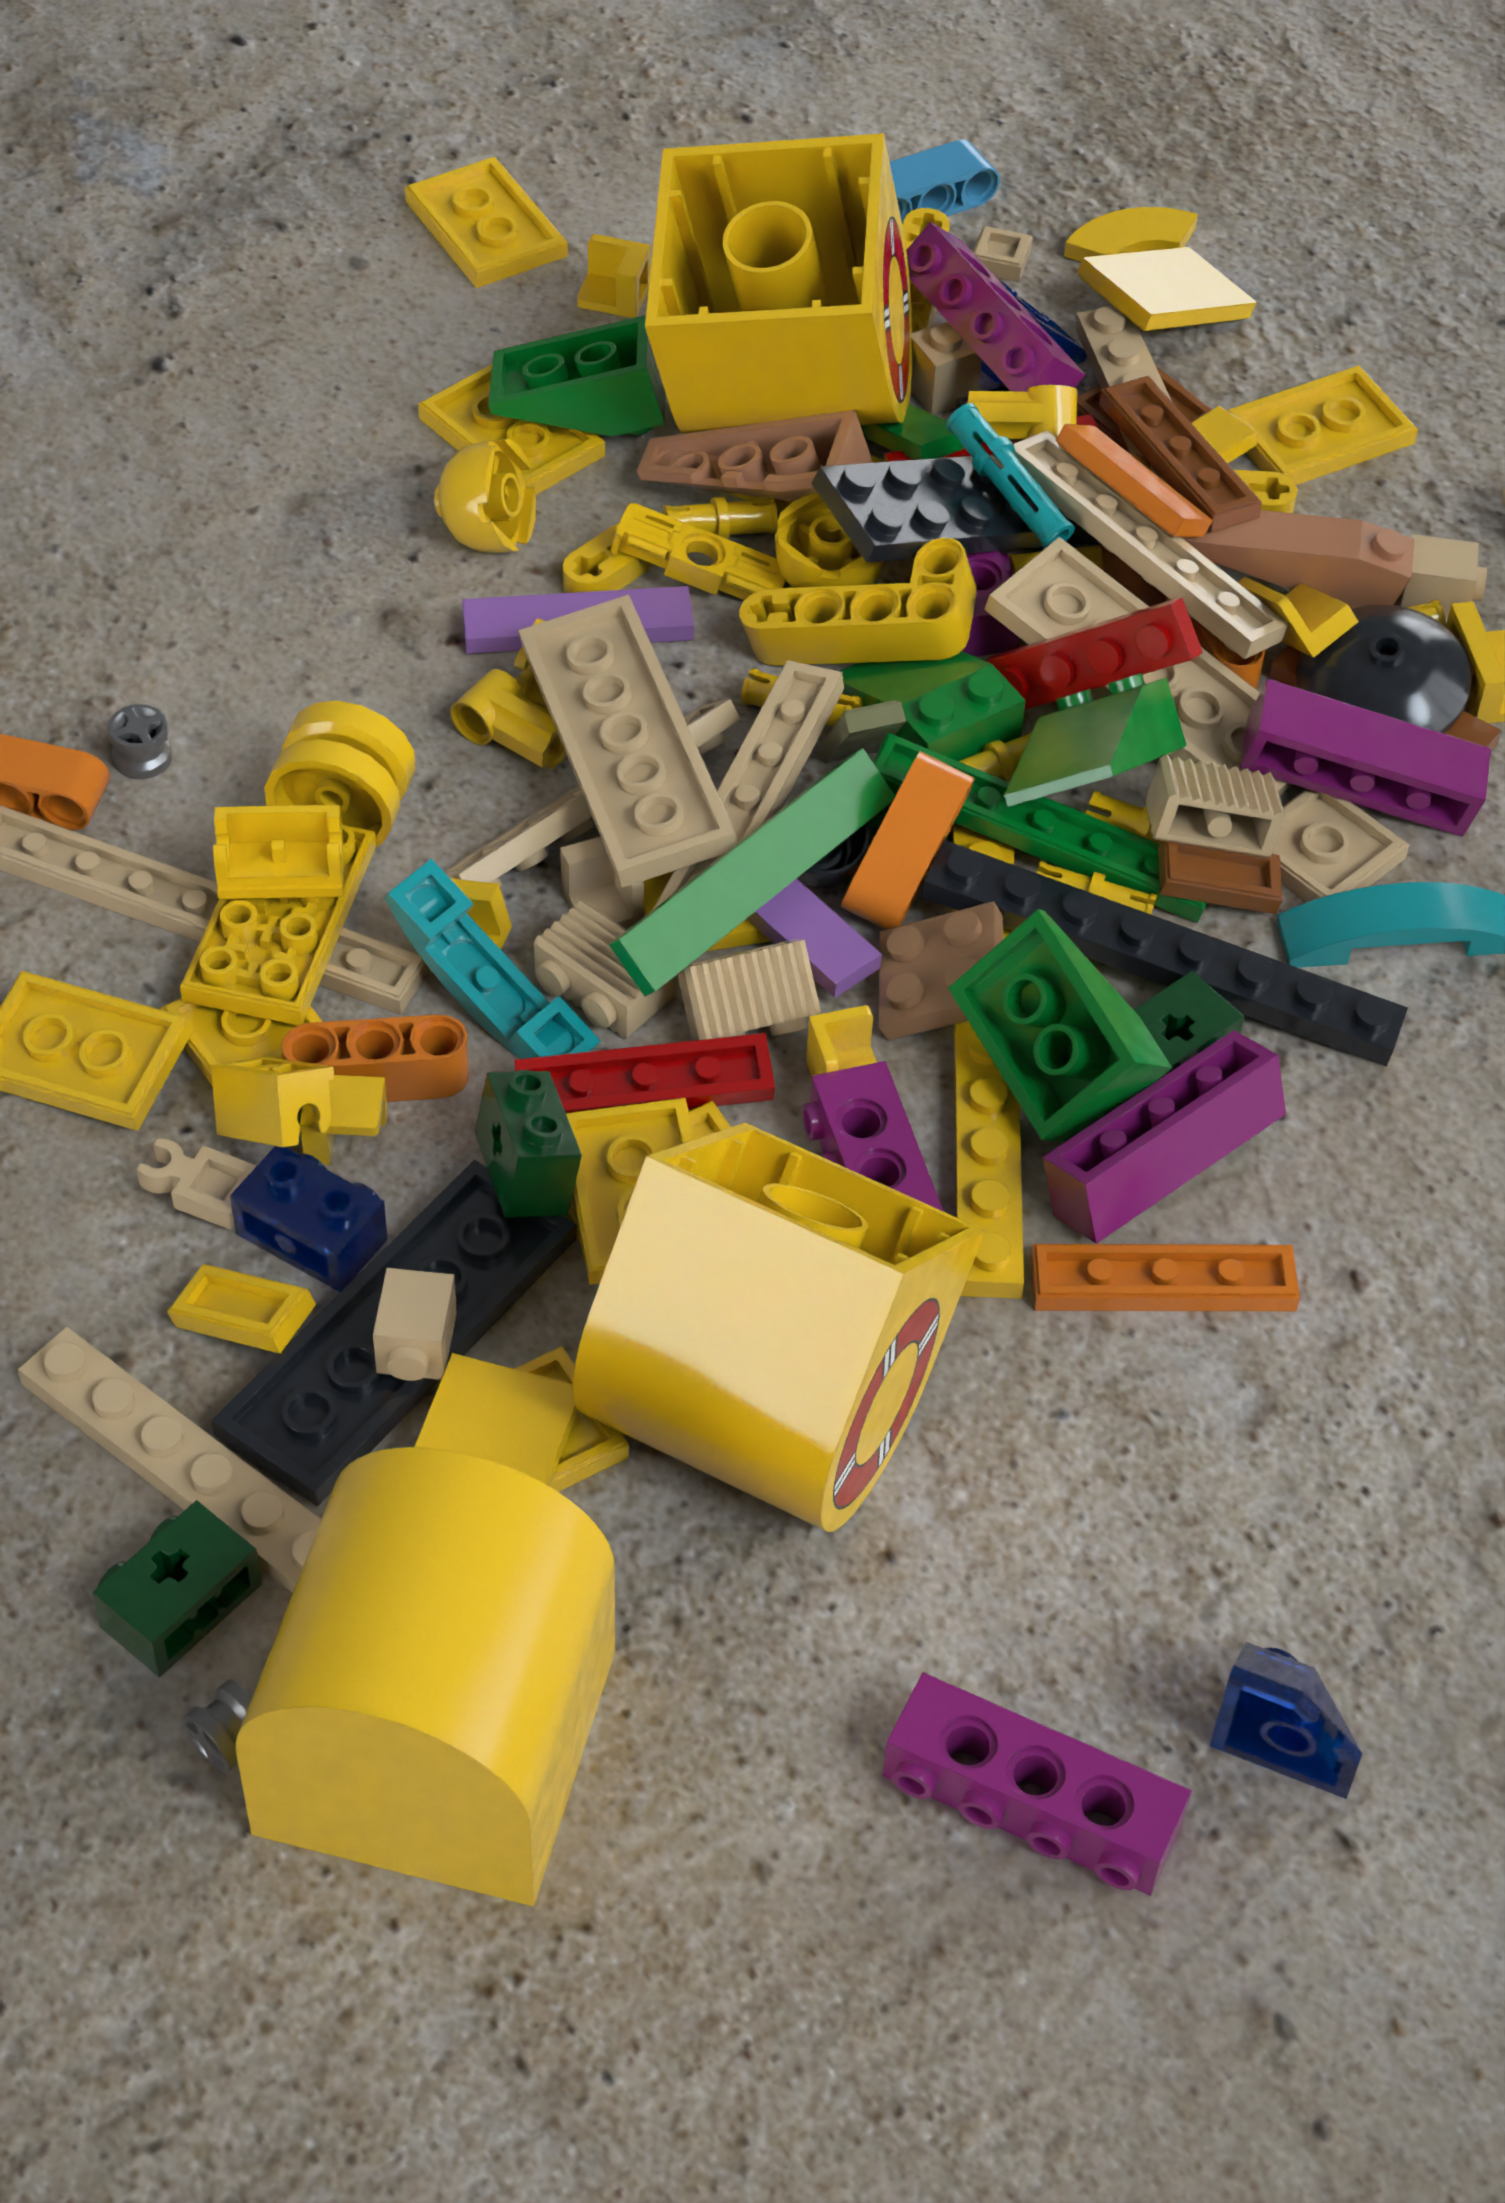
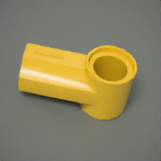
M1038 385L1029 387L1028 392L969 391L967 403H974L979 413L991 425L999 437L1006 436L1011 442H1020L1044 431H1049L1057 438L1065 423L1076 424L1078 390L1063 385Z
M491 669L451 705L450 716L453 724L462 736L472 743L486 745L493 739L542 768L547 766L553 769L565 757V749L549 711L528 700L521 685L505 671Z

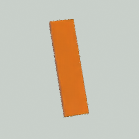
M1032 1244L1030 1259L1035 1311L1296 1312L1300 1300L1293 1245Z

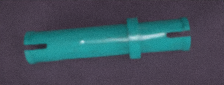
M967 403L955 410L947 420L946 427L957 437L973 458L972 466L980 476L989 477L1010 503L1014 511L1019 514L1031 531L1039 538L1044 548L1048 547L1058 537L1067 541L1074 533L1075 527L1070 521H1067L1040 484L1035 481L1014 455L1015 447L1006 436L999 437L991 425L979 413L974 403ZM983 441L1004 465L1003 469L997 465L981 445ZM1017 484L1023 488L1039 508L1038 512H1035L1016 488Z

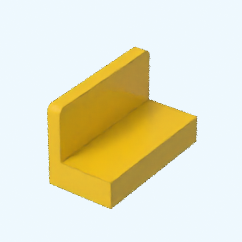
M1243 577L1238 581L1241 586L1289 623L1282 642L1313 658L1359 622L1347 603L1300 583L1288 594L1283 595L1247 577Z
M1474 601L1452 603L1446 627L1460 641L1470 662L1472 681L1466 705L1469 713L1487 723L1505 722V630L1486 631Z

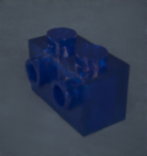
M274 1146L230 1195L236 1235L338 1292H341L358 1275L388 1240L385 1202L380 1199L374 1190L359 1182L351 1183L327 1170L324 1164L314 1156L306 1153L298 1154L287 1147Z

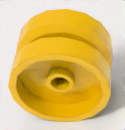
M337 700L313 703L299 711L290 726L281 747V752L264 786L266 805H340L341 823L350 827L375 831L376 847L384 843L393 827L400 809V802L408 790L416 770L415 751L405 734L385 716L362 705Z

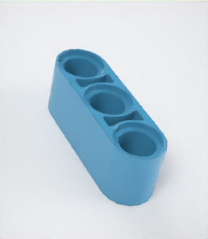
M965 139L956 140L890 161L902 225L905 216L912 210L919 208H932L941 211L946 216H951L978 207L994 196L1000 184V174L970 141Z

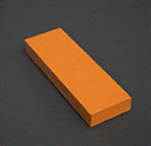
M1064 424L1056 438L1058 445L1172 537L1198 538L1205 535L1213 520L1095 426Z

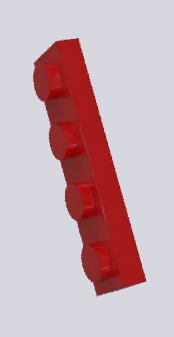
M1179 597L991 656L985 661L993 664L1026 700L1024 709L1026 710L1083 690H1093L1107 686L1110 682L1139 673L1144 675L1191 661L1202 654L1203 651L1183 598Z
M766 1033L514 1060V1072L519 1070L550 1072L565 1113L686 1098L688 1109H695L711 1101L716 1106L770 1101L774 1100L775 1083Z

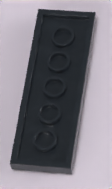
M995 454L990 455L997 465L1003 469L1004 465ZM971 456L820 466L811 483L866 563L913 559L917 551L925 543L943 537L953 538L960 542L966 554L1043 547L1039 538L1031 531L1019 514L1014 511L1010 503L989 477L980 476L972 466L973 458ZM1017 484L1016 488L1035 512H1038L1039 508L1023 488ZM1063 514L1067 521H1070L1075 527L1074 533L1066 541L1069 545L1099 542L1076 522L1068 519Z
M473 1160L284 1348L281 1354L274 1357L211 1420L214 1435L318 1507L332 1493L341 1471L357 1458L369 1454L440 1381L428 1378L407 1381L389 1374L376 1372L373 1332L386 1269L395 1268L454 1274L457 1314L449 1351V1362L452 1353L464 1356L576 1241V1224L562 1215L505 1217L487 1167Z

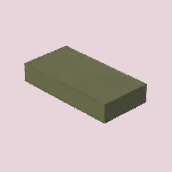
M897 700L846 710L821 743L825 762L844 760L864 748L867 754L877 753L887 732L895 735L906 722L901 701L897 702Z

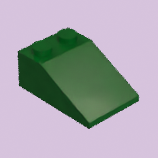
M646 315L495 350L488 402L491 414L606 436H617L625 433L640 435L651 431L656 426L664 425L665 390L645 329Z
M963 651L951 658L942 660L856 663L840 670L844 683L842 694L861 697L863 707L897 700V702L901 701L906 722L895 735L956 761L983 752L985 744L994 740H1000L1005 743L1021 737L1026 700L993 664Z
M1139 673L1108 683L1110 695L1093 699L1091 689H1087L1056 699L1059 710L1039 717L1004 794L1007 806H1013L1110 778L1187 746L1167 678L1145 684L1143 674Z
M1036 910L948 987L1041 1140L1065 1143L1155 1083L1172 1069V1066L1138 1014L1044 910Z

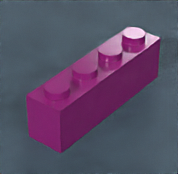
M1267 679L1248 715L1240 768H1248L1252 772L1259 770L1262 775L1271 772L1275 779L1463 837L1486 801L1491 748Z
M1233 1030L1043 1156L1054 1217L1097 1244L1285 1116L1286 1108L1278 1054Z

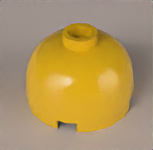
M509 438L488 440L463 447L446 464L439 485L435 489L434 504L438 515L443 518L445 525L458 542L478 552L502 553L519 550L516 546L517 541L520 544H527L530 540L536 520L535 487L525 488L521 470H529L531 468L520 446Z
M818 493L793 501L780 513L775 535L776 558L780 573L792 588L874 584L880 577L884 561L866 563Z

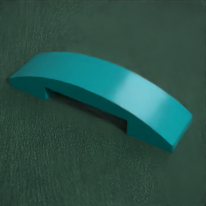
M432 858L387 893L385 900L390 910L430 970L459 1004L487 1032L519 1059L591 1052L599 1045L601 1040L560 996L549 1002L467 914L474 903Z
M1406 882L1357 888L1298 905L1278 914L1276 920L1286 962L1297 968L1346 965L1349 962L1351 950L1354 948L1462 941L1466 956L1505 954V895L1463 884Z

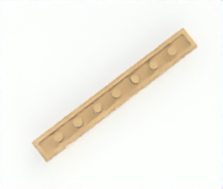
M0 805L1 871L189 939L201 941L219 900L217 882ZM342 928L319 986L401 1015L427 976L429 967L419 954Z

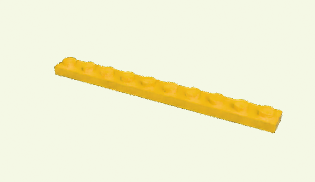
M953 824L952 843L1014 865V847L959 824ZM1003 927V939L1013 930ZM968 1021L953 1024L955 1217L985 1230V1234L961 1296L1022 1299L1024 1263L1020 1104Z

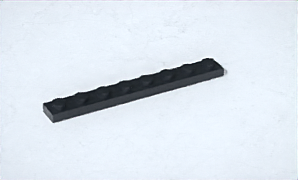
M944 840L928 873L921 895L922 898L958 911L994 901L1003 915V927L1010 930H1015L1036 910H1044L1087 958L1167 987L1193 971L1243 1015L1386 1067L1394 1051L1408 1007L946 840Z

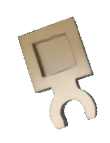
M161 1138L156 1139L153 1144L157 1161L168 1165L163 1168H152L149 1165L140 1163L137 1167L139 1184L145 1190L157 1194L171 1192L175 1209L230 1230L233 1229L263 1182L260 1166L204 1145L193 1159L185 1156L182 1148L176 1142Z

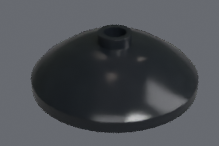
M1367 605L1353 608L1351 610L1359 621L1314 658L1300 652L1296 668V688L1445 734L1458 721L1469 699L1472 681L1471 667L1462 644L1442 623L1429 615L1411 608L1395 605ZM1380 654H1390L1393 656L1386 657Z

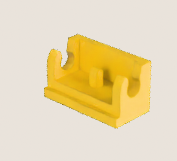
M340 805L215 807L214 826L217 844H213L218 899L343 897L344 844Z
M268 1056L211 1065L217 1135L278 1147L298 1145L300 1124L298 1123L297 1116L300 1108L305 1104H309L313 1110L312 1125L314 1131L319 1133L327 1132L331 1123L329 1080H334L333 1066Z

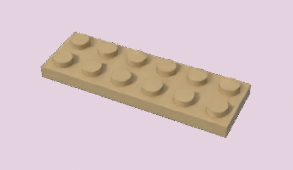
M1058 537L989 595L984 610L1029 645L1149 606L1066 541ZM1203 648V653L1191 661L1143 675L1145 684L1162 678H1167L1187 744V746L1169 753L1170 757L1174 759L1179 756L1182 761L1190 758L1194 764L1202 760L1205 766L1213 762L1217 768L1225 764L1228 770L1235 766L1239 771L1244 770L1240 768L1247 719L1260 692ZM1108 685L1091 690L1092 695L1096 698L1111 694ZM1275 779L1279 796L1293 785Z
M629 594L518 630L522 648L621 888L723 855L737 844L734 828Z

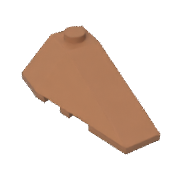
M850 410L650 438L637 472L640 480L793 502L807 495L817 493L811 483L820 466L873 463L856 411Z
M1261 510L1259 518L1215 532L1207 530L1203 537H1181L1214 563L1293 590L1300 583L1347 603L1350 609L1367 605H1394L1412 575L1414 539L1392 529H1385L1363 520Z

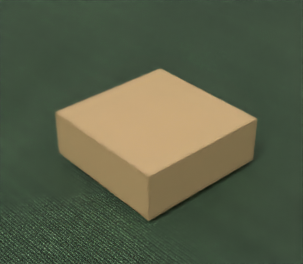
M983 226L973 253L995 277L1020 282L1031 252L1033 236Z

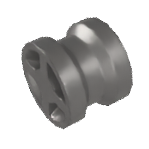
M144 704L126 706L115 712L108 724L109 737L113 745L112 756L115 768L122 775L131 779L144 780L163 773L169 767L172 760V750L167 739L169 729L165 715L158 708Z
M230 1679L217 1688L215 1700L207 1707H194L182 1717L183 1727L195 1747L216 1769L225 1774H228L238 1765L236 1740L253 1697L243 1686Z

